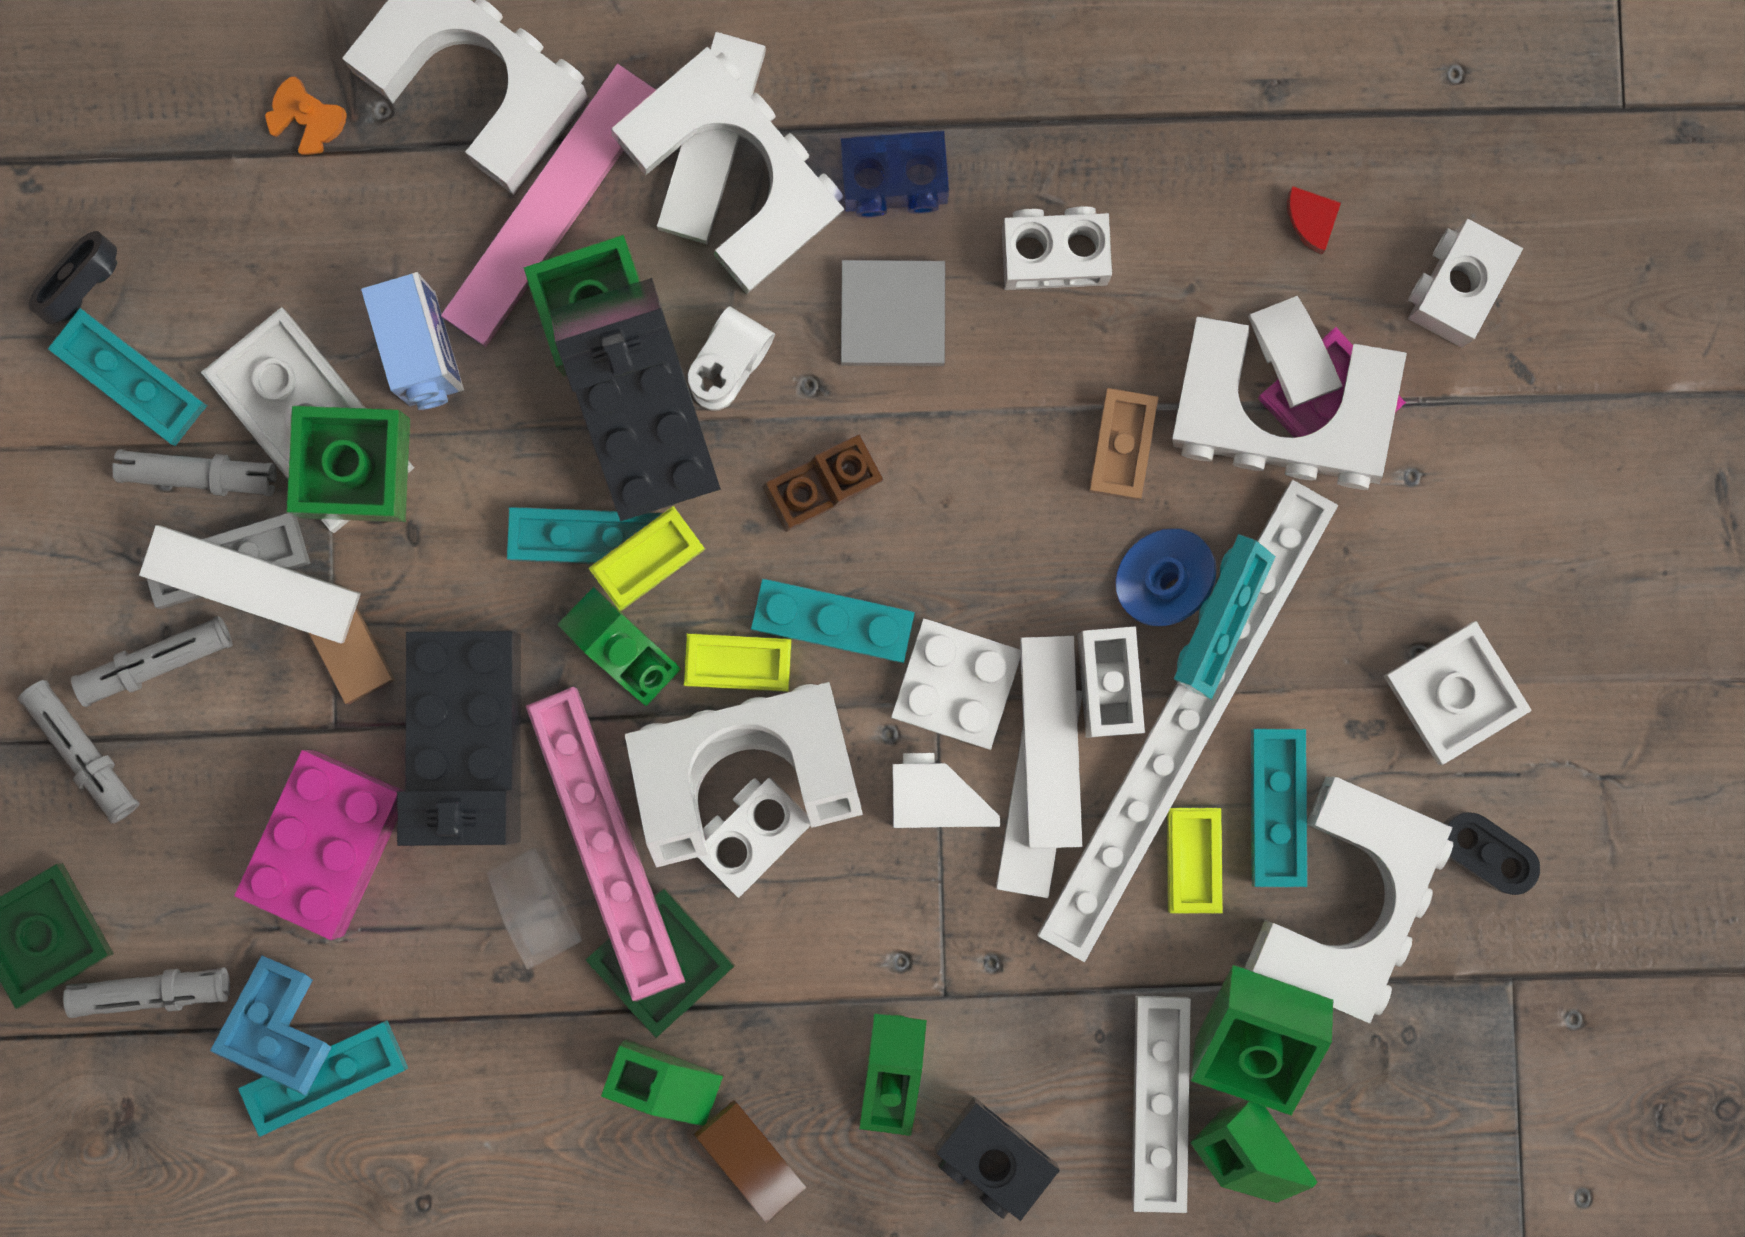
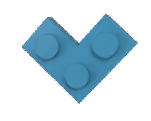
M261 956L210 1051L225 1060L306 1096L332 1048L324 1041L289 1026L313 980L302 972Z

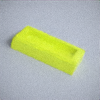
M672 506L590 566L589 570L617 608L622 611L706 549L675 507Z
M687 634L684 686L789 692L791 639Z
M1221 808L1169 809L1167 813L1168 913H1223Z

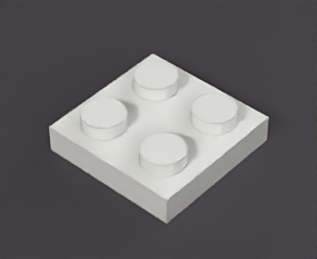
M923 619L891 718L991 750L1021 658V650Z
M1477 621L1469 623L1384 675L1385 680L1438 765H1444L1532 711Z

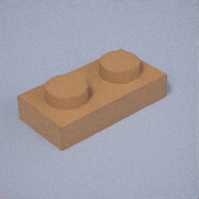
M1111 388L1106 389L1088 492L1136 501L1142 499L1158 403L1157 396Z

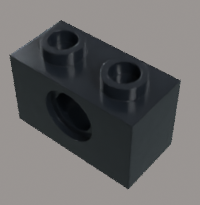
M975 1097L972 1098L935 1145L936 1154L942 1158L938 1163V1167L960 1185H963L967 1179L983 1191V1194L979 1197L980 1201L1003 1219L1008 1213H1011L1021 1221L1060 1171L1053 1159ZM993 1149L1003 1151L1008 1156L1006 1168L997 1175L986 1174L979 1168V1161L982 1155Z

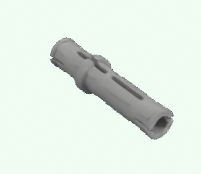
M119 449L116 451L114 459L122 461V464L113 463L112 466L113 478L117 483L131 482L208 489L216 496H225L230 491L262 494L271 497L275 491V486L269 485V481L276 482L277 479L274 463L231 461L228 455L216 454L213 459L132 452Z
M216 616L208 622L170 636L131 654H128L126 651L119 652L113 656L114 661L83 674L72 676L71 684L81 705L88 707L94 702L127 689L132 693L142 689V682L178 667L185 666L190 662L226 647L230 648L233 646L232 639L223 619Z
M41 680L31 685L19 695L17 700L20 704L24 705L48 740L75 773L73 778L75 784L79 789H87L108 817L107 820L110 824L124 819L139 806L140 803L137 799L133 798L112 770L115 763L108 755L102 756L78 722L51 689L47 680Z
M225 967L183 973L178 968L168 969L164 971L163 975L67 984V990H64L63 1003L66 1015L69 1018L164 1007L168 1012L182 1010L184 1005L228 1001V996H230V979Z

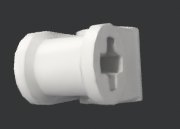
M729 306L717 320L706 344L689 369L688 383L695 401L702 408L710 411L728 407L734 401L749 375L765 357L773 342L775 333ZM717 374H720L723 387L720 389L712 386L708 392L705 391L702 379L704 377L714 379Z

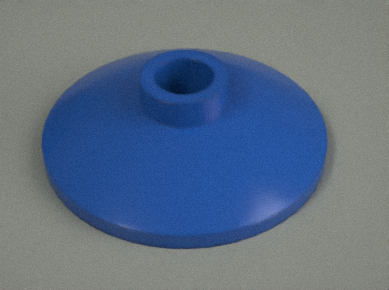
M1163 529L1143 537L1129 549L1119 565L1116 576V593L1120 604L1132 618L1151 626H1167L1187 619L1201 608L1213 590L1217 571L1214 555L1203 539L1187 530ZM1178 579L1174 586L1166 589L1170 581Z

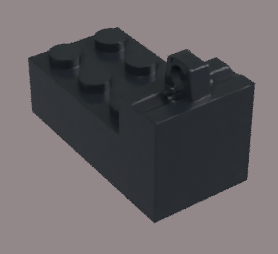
M653 278L550 310L555 343L572 392L575 391L620 522L721 490Z
M513 631L406 632L405 791L397 792V846L509 845L521 842V634Z

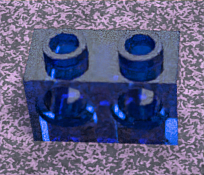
M944 130L840 138L846 212L856 211L858 217L873 218L886 215L888 208L908 207L909 213L925 214L939 210L940 204H948L949 182ZM922 164L933 170L935 178L928 184L917 185L908 179L906 173L912 166ZM872 168L879 171L884 180L878 187L866 189L857 184L855 176L863 169Z

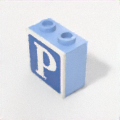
M418 272L361 289L390 390L409 406L417 404L418 410H426L447 403V395L464 390L444 319L441 317L442 312L436 292Z

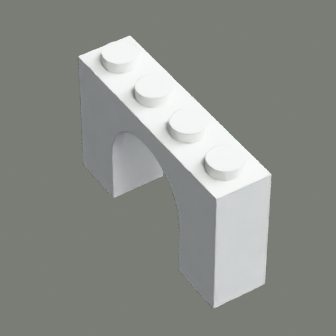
M388 0L342 59L353 74L391 103H394L424 63L435 53L446 47L458 44H472L484 47L495 53L507 66V93L501 107L466 150V154L474 166L514 195L589 100L585 88L581 84L584 77L563 59H559L555 64L540 52L544 47L527 31L519 28L514 33L500 23L503 18L502 14L486 0H476L475 2L471 0Z
M706 47L612 127V137L645 175L688 139L706 131L723 130L739 134L749 140L759 150L766 162L770 177L767 201L755 217L718 247L713 254L743 291L748 294L842 213L844 208L838 201L843 198V195L826 174L823 173L817 177L804 161L809 158V154L802 144L791 133L783 137L771 123L776 116L765 100L757 93L750 97L739 85L737 80L742 76L733 62L724 53L721 52L718 56H715Z
M1203 317L1196 318L1173 434V447L1182 448V456L1199 461H1212L1213 454L1234 458V466L1255 471H1263L1265 464L1286 467L1285 475L1304 480H1316L1317 473L1338 477V485L1360 490H1368L1370 483L1380 484L1384 473L1407 353L1354 344L1342 403L1335 416L1327 425L1312 434L1303 437L1285 438L1269 434L1256 426L1246 415L1240 403L1238 386L1247 346L1249 325Z
M830 682L820 685H802L795 688L792 692L769 698H751L744 701L741 705L718 711L704 710L693 714L690 718L667 724L653 723L642 727L639 731L625 734L646 845L656 868L708 854L698 809L699 788L707 772L718 761L735 752L751 749L766 750L787 760L797 772L811 828L863 815Z
M1325 777L1308 817L1307 825L1352 844L1371 857L1379 868L1384 881L1385 901L1381 915L1371 930L1364 936L1342 945L1320 944L1265 920L1245 968L1333 999V1008L1371 1023L1374 1014L1381 1015L1388 1004L1392 987L1387 985L1394 966H1402L1409 954L1412 938L1407 935L1414 918H1421L1430 904L1433 890L1428 888L1435 868L1441 870L1451 854L1453 842L1449 841L1448 837L1452 827L1338 777Z

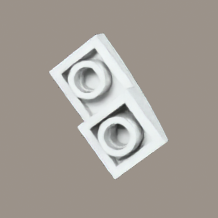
M1298 296L1248 316L1267 364L1271 362L1273 364L1290 408L1342 387L1324 343Z

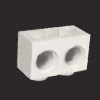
M1073 207L1066 209L1065 215L1044 216L1043 210L1023 209L1013 212V218H1004L1002 246L1005 290L1108 285L1112 276L1109 213L1096 214V209L1093 207ZM1076 235L1087 236L1095 245V253L1087 257L1077 256L1070 250L1068 240ZM1026 237L1035 238L1042 244L1044 254L1036 259H1027L1020 255L1016 248V243Z
M771 777L763 784L756 778L752 779L733 799L739 808L725 822L717 815L703 828L708 854L698 858L738 898L811 826L807 813ZM766 799L779 802L784 809V821L779 828L774 830L762 828L755 819L756 807ZM727 837L739 838L746 845L747 858L738 867L725 865L718 856V847L722 840Z

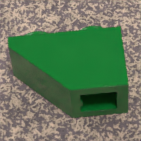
M594 586L557 624L585 654L644 706H647L681 670L665 652Z
M625 1039L619 1045L601 1097L652 1116L704 1126L707 1123L724 1075Z
M1242 1100L1221 1110L1190 1142L1219 1185L1226 1189L1277 1203L1309 1190L1318 1183L1267 1108L1247 1100Z

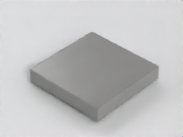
M842 260L841 366H944L945 261Z

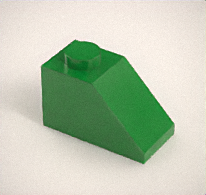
M874 1013L860 1130L912 1135L923 1068L927 1020L908 1018L902 1015L891 1016Z

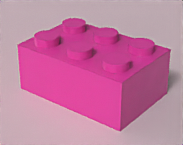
M302 750L234 896L329 940L343 937L397 823V792L404 790L318 751Z

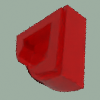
M1292 186L1287 199V212L1292 225L1304 245L1322 255L1326 250L1341 202Z

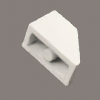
M904 753L903 764H892L894 828L1000 827V816L946 763L935 764L934 753Z

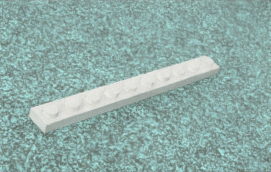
M1294 480L1288 483L1257 539L1261 545L1276 556L1212 700L1192 692L1179 682L1177 683L1037 935L1079 960L1086 961L1337 509V504Z

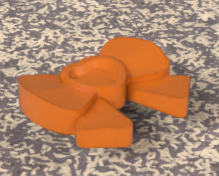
M289 77L280 85L273 98L272 107L274 111H269L265 114L269 132L274 137H278L294 119L300 125L306 126L298 149L299 154L304 156L322 153L324 151L323 143L331 142L342 132L347 116L344 108L338 105L324 104L308 94L302 81L297 77Z

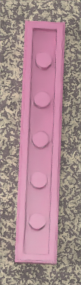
M619 64L615 66L441 314L444 320L485 348L529 287L524 267L548 260L624 151L612 137L611 128L654 93L656 89Z
M571 687L526 705L632 1001L641 1000L684 983L683 974L578 689Z

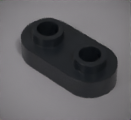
M98 231L84 235L35 288L29 300V309L47 324L70 320L80 309L82 299L96 283L104 282L114 272L117 266V260L115 259L117 255L116 245Z
M1456 813L1444 822L1445 825L1452 827L1448 840L1453 842L1452 851L1449 856L1450 860L1496 891L1504 894H1523L1535 886L1540 876V862L1530 847L1477 813ZM1464 828L1469 829L1473 835V842L1467 848L1461 847L1457 840L1458 833ZM1507 858L1513 859L1516 863V872L1509 878L1505 877L1501 871V865Z

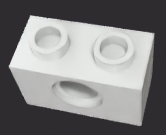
M1467 219L1455 231L1448 228L1433 252L1432 256L1440 260L1432 275L1429 276L1423 273L1409 296L1408 300L1414 303L1415 306L1408 319L1463 348L1475 339L1523 248L1470 219ZM1458 270L1468 276L1471 283L1470 292H1459L1452 286L1450 282L1451 271Z
M1136 627L1086 630L1078 633L1086 738L1145 733Z

